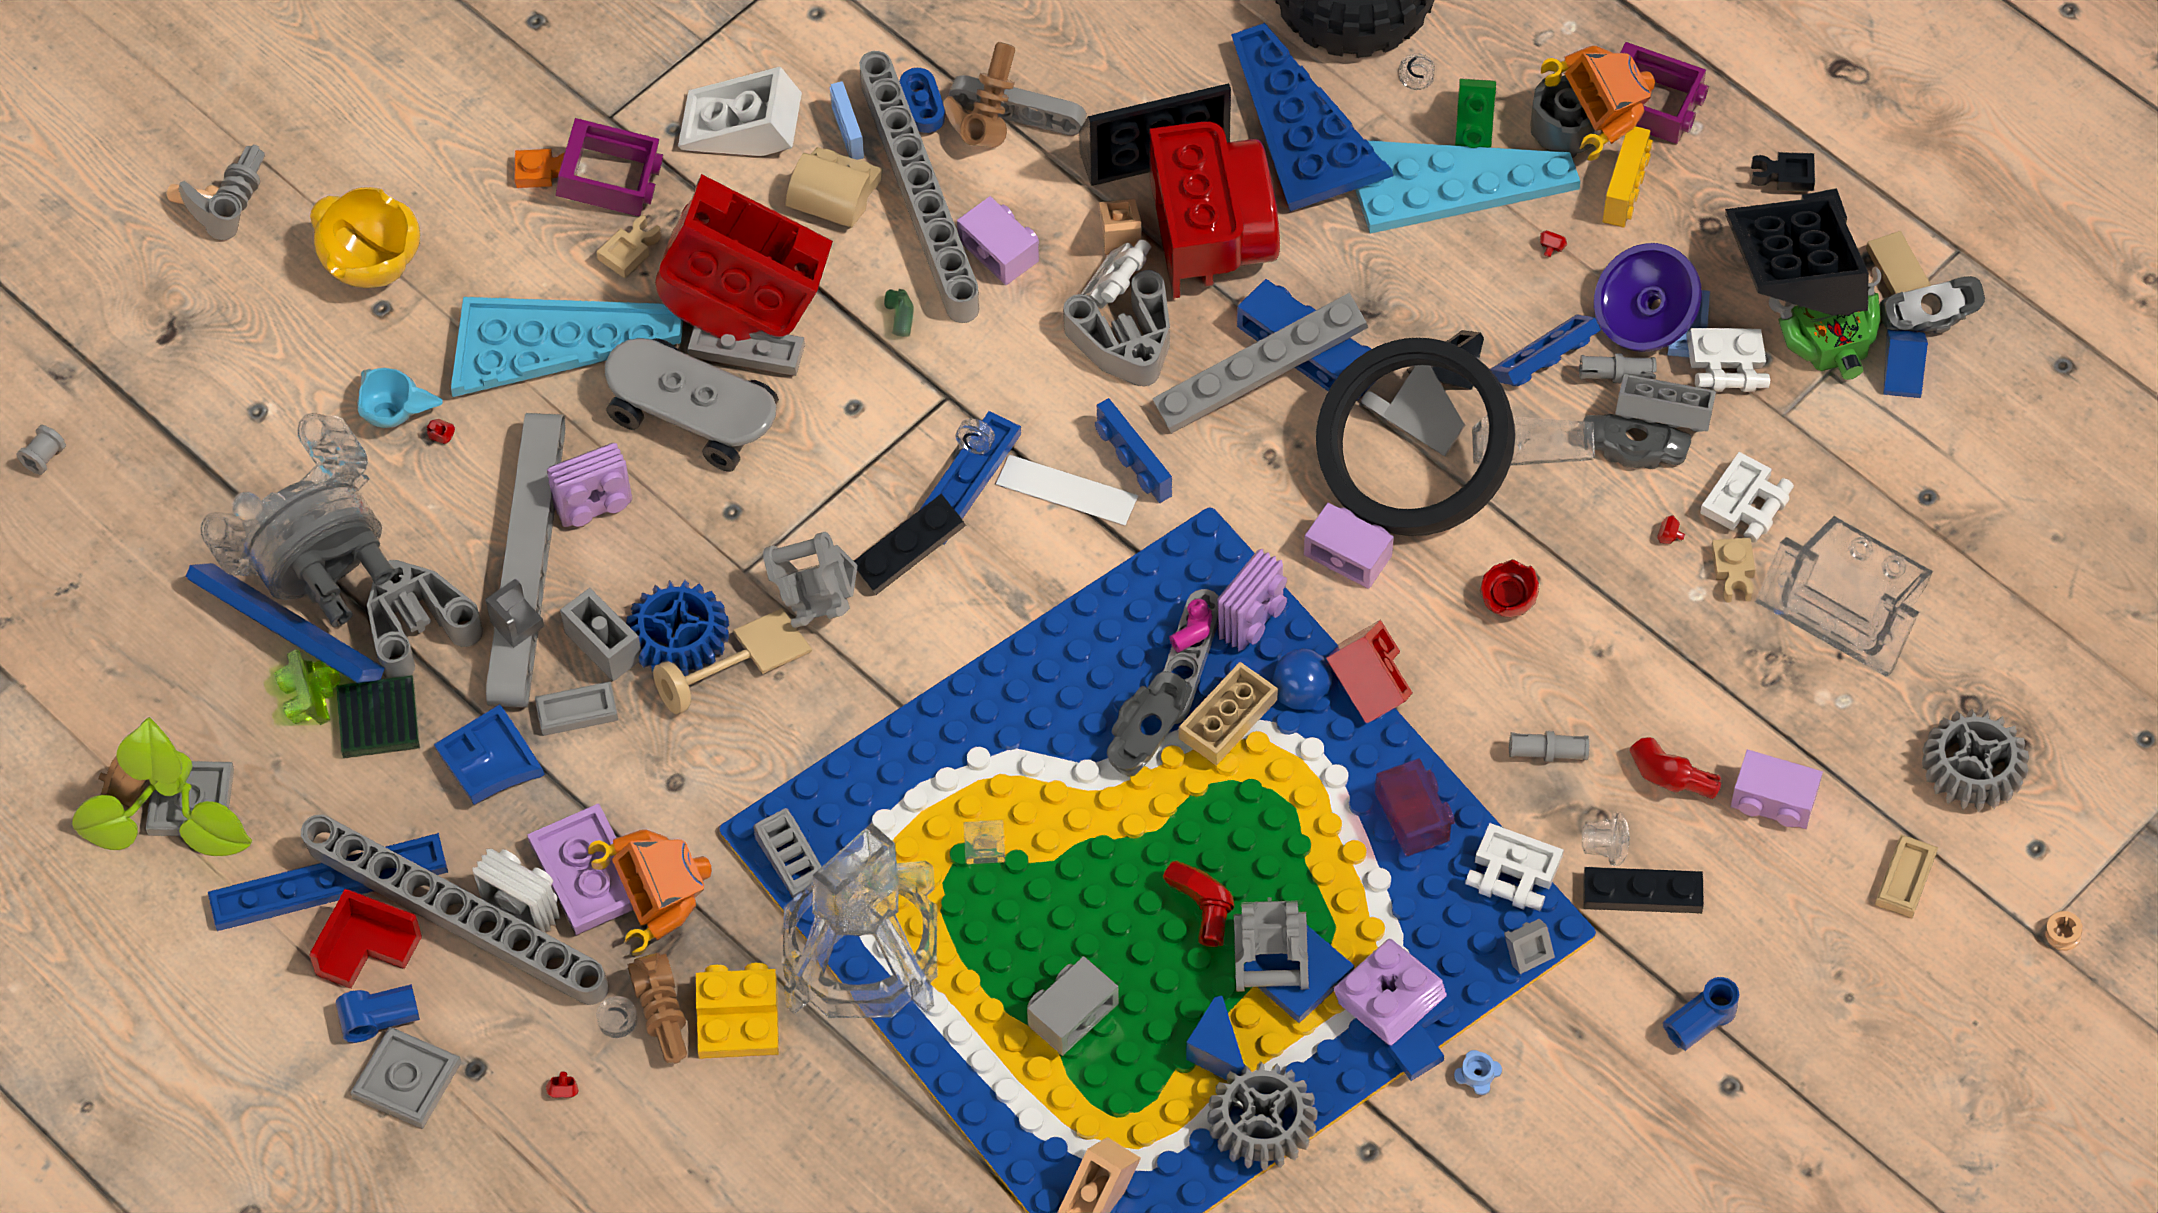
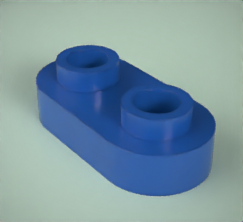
M911 68L901 75L899 82L918 131L923 133L937 131L945 122V109L933 74L924 68Z

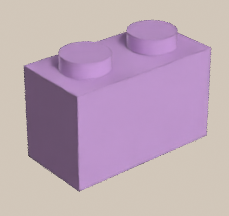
M991 196L957 220L958 235L962 245L1005 285L1039 262V239L1031 228H1024L1015 219L1013 213L1006 205L1002 204L1000 206Z
M1327 503L1305 534L1304 556L1370 589L1392 557L1394 536L1390 535L1387 530L1379 525H1371L1357 518L1353 512L1346 508H1338Z
M1747 749L1734 788L1731 807L1739 809L1742 813L1749 816L1760 815L1777 820L1778 823L1786 827L1807 829L1823 771Z

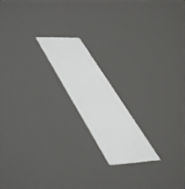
M1013 455L1008 456L996 482V485L1122 525H1126L1139 496Z

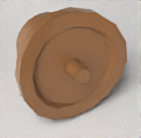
M116 756L112 760L107 774L101 772L98 778L104 782L100 795L113 796L121 804L131 807L140 797L147 780L134 779L125 773L120 767Z

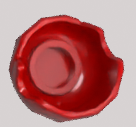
M1511 559L1494 565L1484 574L1480 593L1486 607L1499 616L1511 618L1524 615L1535 605L1539 593V582L1531 565L1525 566Z

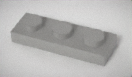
M694 326L688 345V355L697 359L796 376L804 351L805 341L804 337L786 335L775 337L763 331L749 334L751 339L735 341V337L728 334L723 335L720 339Z

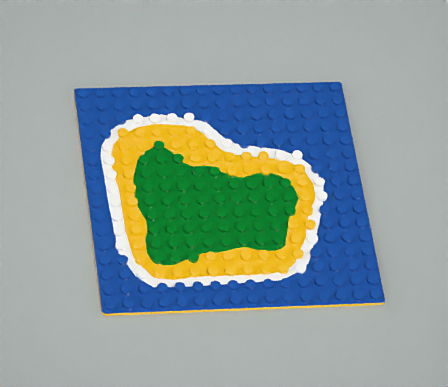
M1211 507L1202 510L720 826V835L1027 1213H1057L1087 1149L1107 1137L1141 1158L1125 1193L1110 1213H1208L1276 1165L1274 1160L1268 1161V1168L1264 1171L1260 1166V1161H1253V1165L1247 1169L1244 1165V1157H1240L1235 1162H1232L1230 1150L1220 1152L1218 1148L1219 1139H1212L1210 1135V1127L1213 1125L1207 1121V1114L1212 1110L1209 1107V1100L1212 1095H1217V1084L1219 1082L1227 1083V1080L1186 1060L1188 1039L1214 997L1223 996L1243 1063L1250 1068L1251 1072L1257 1070V1064L1260 1061L1264 1064L1265 1071H1271L1272 1067L1277 1063L1280 1066L1281 1075L1293 1070L1295 1073L1294 1082L1305 1080L1307 1084V1091L1305 1093H1313L1315 1101L1312 1107H1315L1318 1112L1317 1120L1314 1122L1316 1132L1312 1137H1308L1310 1140L1405 1074L1389 1054L1388 1044L1338 1003L1335 991L1300 1023L1293 1019L1258 987H1244L1245 991H1236L1234 914H1242V902H1268L1269 897H1272V901H1298V912H1306L1307 925L1354 965V969L1387 939L1395 941L1442 979L1445 992L1454 1004V1009L1451 1013L1425 1028L1439 1049L1595 939L1596 931L1594 927L1553 882L1550 889L1536 884L1532 888V892L1545 896L1541 911L1527 906L1524 910L1512 906L1513 901L1494 894L1491 897L1479 894V889L1465 884L1470 870L1485 874L1488 868L1475 863V858L1489 823L1500 827L1502 825L1396 708L1366 723L1333 669L1332 685L1330 686L1329 693L1324 695L1314 708L1309 710L1292 709L1280 703L1277 699L1217 766L1179 739V726L1185 720L1174 724L1151 760L1135 776L1123 775L1110 764L1107 749L1115 737L1112 734V728L1118 719V712L1123 703L1135 695L1141 686L1148 688L1155 676L1164 671L1172 647L1169 636L1177 632L1189 596L1201 589L1211 590L1220 596L1255 554L1224 518ZM1285 587L1283 589V596L1287 598V603L1284 610L1278 617L1271 616L1264 624V633L1256 644L1249 643L1244 650L1238 651V647H1232L1231 642L1226 644L1225 639H1219L1217 626L1188 716L1239 662L1272 684L1276 665L1287 653L1294 649H1310L1322 655L1327 661L1326 658L1338 647V644ZM1204 640L1192 645L1191 647L1195 648L1200 646L1201 644H1203ZM1181 665L1174 668L1172 673L1177 674L1183 679H1188L1193 675V670L1190 667ZM1155 715L1148 716L1141 723V731L1145 735H1154L1161 729L1162 722ZM785 808L789 810L828 878V881L794 899L759 846L754 834V825ZM790 841L776 850L779 852L793 845L794 842ZM800 854L784 864L787 866L803 858V856ZM1172 861H1179L1204 871L1221 883L1232 894L1234 909L1227 913L1223 946L1209 947L1198 942L1203 910L1200 909V906L1191 897L1169 886L1164 880V872ZM807 867L792 875V878L795 880L812 870L810 867ZM1502 872L1498 877V880L1515 886H1519L1521 881L1519 878ZM1541 919L1547 925L1555 958L1520 974L1512 965L1504 933L1523 927L1522 924L1526 922L1531 923ZM1084 956L1118 985L1119 1004L1062 1056L1028 1026V1003L1038 991L1049 989L1056 982L1058 974L1068 964L1075 965ZM1240 1101L1234 1105L1229 1114L1234 1125L1240 1121V1116L1244 1114L1243 1105ZM1291 1107L1285 1110L1284 1116L1281 1118L1282 1127L1285 1131L1291 1127L1296 1118Z

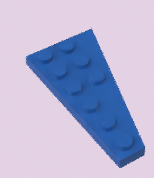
M1265 23L1231 34L1290 212L1394 176L1391 167L1381 160L1374 152L1371 144L1361 137L1351 121L1324 90L1315 84L1305 68L1295 61L1290 55L1289 50Z

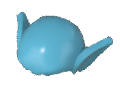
M377 368L374 370L366 369L361 372V386L357 402L358 413L373 426L380 428L397 427L408 420L411 415L440 406L443 403L440 397L418 388L412 378L399 370Z

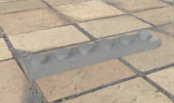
M1349 292L1152 399L1172 434L1368 328L1367 322Z

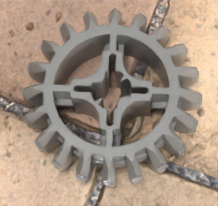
M1973 709L1968 711L1966 718L1958 711L1952 715L1951 720L1943 717L1939 722L1938 728L1933 727L1929 732L1928 740L1923 747L1922 766L1923 769L1927 770V782H1935V794L1946 792L1948 804L1955 799L1960 800L1962 810L1969 803H1974L1978 812L1983 809L1985 802L1993 809L1999 805L2000 800L2008 803L2012 799L2013 792L2018 793L2020 791L2023 779L2026 778L2028 773L2027 763L2029 754L2028 751L2024 750V738L2015 737L2017 733L2016 726L2003 727L2005 723L2003 716L1996 721L1991 720L1989 711H1986L1982 717H1977ZM1958 743L1959 751L1955 752L1953 757L1946 758L1945 751L1953 744ZM2004 761L2006 769L2000 775L1993 777L1992 769L1996 768L1997 763Z
M1260 1061L1257 1064V1070L1251 1072L1250 1068L1244 1064L1245 1068L1242 1070V1076H1238L1230 1071L1227 1075V1083L1219 1082L1216 1086L1217 1095L1210 1097L1209 1107L1212 1110L1207 1114L1208 1123L1213 1125L1210 1127V1135L1212 1139H1219L1218 1148L1220 1152L1230 1150L1232 1162H1235L1240 1157H1244V1165L1247 1169L1253 1165V1161H1260V1166L1265 1171L1268 1168V1161L1274 1160L1275 1164L1281 1168L1284 1165V1156L1295 1161L1298 1158V1148L1306 1150L1310 1140L1308 1137L1315 1135L1316 1125L1314 1122L1317 1120L1318 1112L1315 1107H1312L1315 1101L1313 1093H1305L1307 1091L1305 1080L1294 1082L1295 1073L1293 1070L1281 1075L1280 1066L1276 1063L1271 1071H1265V1066ZM1240 1101L1243 1105L1244 1114L1240 1116V1121L1234 1125L1229 1114L1234 1105ZM1291 1107L1296 1118L1291 1127L1285 1131L1282 1127L1281 1118L1284 1116L1285 1110Z

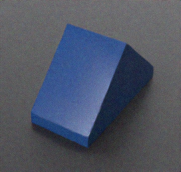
M1887 329L1883 395L1921 398L1928 346L1924 332Z
M1223 996L1214 997L1188 1039L1186 1060L1227 1080V1075L1230 1071L1238 1076H1242V1070L1245 1066Z

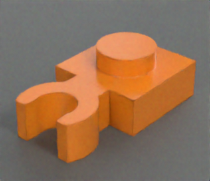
M551 149L515 150L516 188L552 187V178H558L565 152L561 153L558 157H553Z

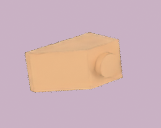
M1108 1137L1087 1149L1057 1213H1110L1125 1193L1141 1158Z

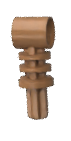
M1003 42L995 44L988 74L980 73L978 78L984 84V89H977L976 93L981 97L980 102L974 101V109L971 113H968L952 96H948L943 101L948 120L961 135L962 140L968 145L993 148L1000 146L1006 138L1007 127L1004 120L998 114H1005L1006 109L1001 106L1002 101L1008 102L1009 99L1004 94L1005 89H1013L1015 82L1008 80L1015 54V47Z
M657 952L636 958L633 963L627 965L636 998H640L641 1005L644 1008L647 1032L650 1036L658 1038L663 1058L667 1063H680L687 1056V1050L681 1034V1029L685 1026L686 1019L684 1013L680 1011V1006L676 999L674 990L676 987L667 954L660 955Z

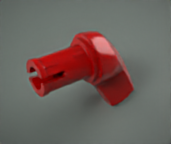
M1641 738L1630 748V753L1642 777L1657 786L1673 793L1687 790L1709 799H1714L1720 790L1721 782L1719 781L1721 777L1719 775L1692 767L1688 758L1666 754L1654 738Z
M1172 861L1164 872V880L1169 886L1191 897L1200 906V909L1203 910L1198 942L1209 947L1223 946L1227 913L1234 909L1232 894L1221 883L1204 871L1179 861Z

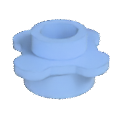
M1472 1050L1466 1054L1463 1066L1455 1070L1454 1078L1457 1083L1467 1084L1474 1088L1476 1094L1486 1095L1490 1092V1084L1493 1079L1501 1075L1502 1067L1499 1062L1493 1061L1486 1053ZM1480 1070L1482 1074L1476 1075L1474 1071Z

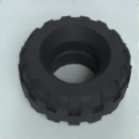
M1275 0V3L1279 4L1281 17L1294 33L1299 32V37L1313 48H1318V46L1326 48L1328 54L1343 57V53L1357 54V58L1370 57L1374 51L1378 50L1386 53L1397 48L1402 43L1403 38L1410 39L1424 25L1425 16L1427 13H1431L1434 0Z

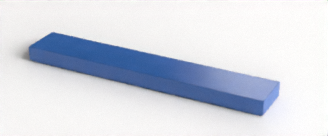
M208 563L189 566L185 576L189 581L356 683L381 679L385 669L383 666L215 564Z
M439 833L386 846L389 850L436 875L448 873ZM363 852L347 856L346 860H358ZM319 863L208 891L215 927L217 931L338 901L344 889L361 895L374 892V890L324 863ZM387 868L380 873L379 878H391L397 869Z

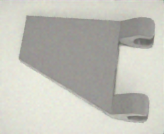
M1428 365L1414 366L1391 404L1371 391H1367L1361 400L1362 404L1445 457L1466 426L1433 369Z

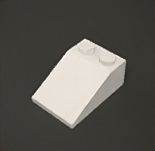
M781 67L688 90L678 147L685 151L764 156L792 149L802 92Z

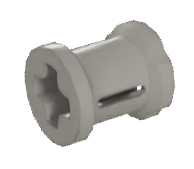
M40 425L36 429L37 435L26 448H21L16 453L19 461L27 469L39 475H42L47 470L46 464L57 451L62 452L66 447L61 435L46 425Z

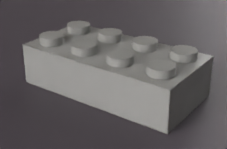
M1624 374L1615 414L1621 415L1626 419L1638 418L1648 423L1659 422L1674 428L1686 427L1695 432H1708L1716 391Z

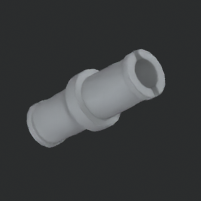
M1614 353L1613 357L1580 356V363H1582L1579 364L1580 379H1612L1613 383H1622L1624 374L1656 379V374L1653 373L1657 370L1655 357L1630 358L1623 357L1621 353Z
M1545 731L1544 735L1510 732L1509 757H1542L1546 762H1553L1554 758L1588 760L1589 736L1555 735L1554 731Z

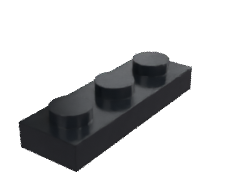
M940 494L854 560L858 565L857 571L877 595L963 529L966 524L945 497Z
M1584 867L1583 909L1702 914L1703 871Z

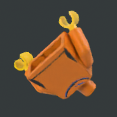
M1589 46L1564 56L1565 60L1562 62L1554 58H1548L1541 65V74L1548 71L1555 72L1545 78V85L1549 87L1558 85L1561 81L1562 73L1565 72L1564 74L1595 131L1602 130L1603 132L1600 135L1589 134L1583 138L1580 149L1587 144H1593L1597 148L1596 151H1593L1588 156V161L1596 160L1600 156L1604 144L1607 142L1612 144L1634 129L1644 114L1643 105L1651 98V91L1655 86L1653 75L1648 71L1640 72L1629 54L1613 53L1598 46Z
M647 829L613 839V844L610 845L598 840L592 842L588 847V854L603 852L605 854L603 858L595 859L591 862L593 869H605L610 864L611 856H614L612 861L640 926L648 925V928L644 931L640 929L630 930L625 937L624 943L632 937H639L643 940V946L635 949L631 954L633 956L642 955L648 947V941L656 938L659 940L683 925L696 907L695 897L704 890L702 880L708 879L712 873L709 860L704 856L692 858L686 842L681 839L669 840L666 836Z

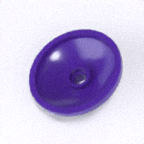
M1645 243L1628 248L1617 255L1606 266L1597 282L1594 294V310L1598 324L1608 338L1625 349L1637 352H1650L1667 347L1687 332L1698 314L1702 296L1700 278L1691 261L1673 247L1659 243ZM1660 299V306L1652 310L1653 302Z

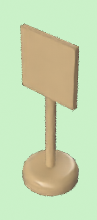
M781 608L733 630L734 635L745 650L687 676H684L682 671L672 662L660 663L654 667V681L659 695L667 708L674 714H679L686 711L691 704L689 685L750 657L762 674L812 652V648L799 630L792 627L791 619Z

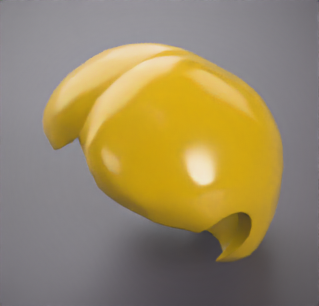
M361 187L352 189L341 197L326 196L315 203L310 213L312 227L315 230V251L320 262L337 280L354 287L378 288L393 283L401 277L406 265L412 260L420 244V227L413 211L404 203L385 194L380 188Z

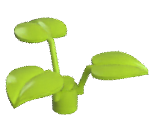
M150 717L145 719L137 729L122 740L116 754L117 761L125 773L137 780L149 779L150 785L135 803L125 811L117 798L109 795H99L84 801L76 810L72 819L74 830L89 842L104 849L121 850L134 843L138 835V827L130 817L137 812L154 790H157L164 796H173L180 792L182 795V814L187 820L181 824L179 832L183 840L195 851L209 856H228L245 850L252 843V839L246 834L241 821L226 806L217 802L205 801L196 804L192 811L190 810L189 792L192 786L186 781L193 767L192 761L184 753L176 751L167 735Z

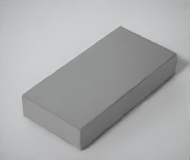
M611 682L535 697L542 736L618 721Z

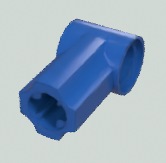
M1715 977L1709 980L1703 992L1663 1021V1028L1666 1030L1669 1039L1678 1048L1686 1051L1716 1027L1730 1023L1737 1013L1739 988L1729 978ZM1722 997L1728 1000L1729 1004L1725 1006L1715 1005L1711 999Z
M412 984L374 994L364 990L350 991L339 996L335 1003L343 1039L350 1043L370 1040L377 1035L380 1029L420 1020Z

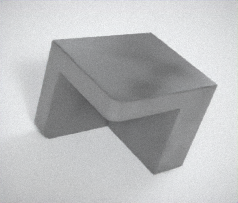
M517 579L512 580L485 599L491 624L513 648L544 627L543 618L524 599L522 585Z

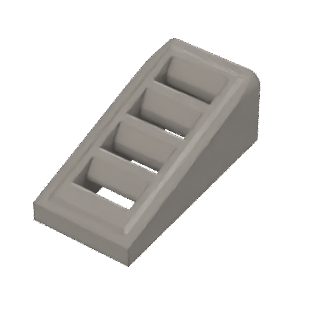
M787 808L754 825L756 841L793 899L828 881L826 873ZM790 841L794 842L793 845L779 852L776 850ZM800 854L803 856V858L787 866L784 864ZM807 867H810L812 870L795 880L792 878V875Z

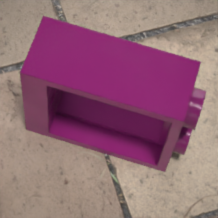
M1625 42L1620 53L1629 54L1640 72L1648 71L1653 75L1656 83L1688 93L1676 117L1644 106V114L1636 124V127L1650 130V135L1678 144L1683 131L1689 133L1696 117V112H1693L1695 106H1702L1709 89V86L1704 84L1706 69Z
M575 118L558 175L556 196L638 217L641 216L644 203L651 205L656 184L650 182L652 174L659 176L664 155L657 153L660 139ZM588 149L644 163L637 191L576 176L583 150Z

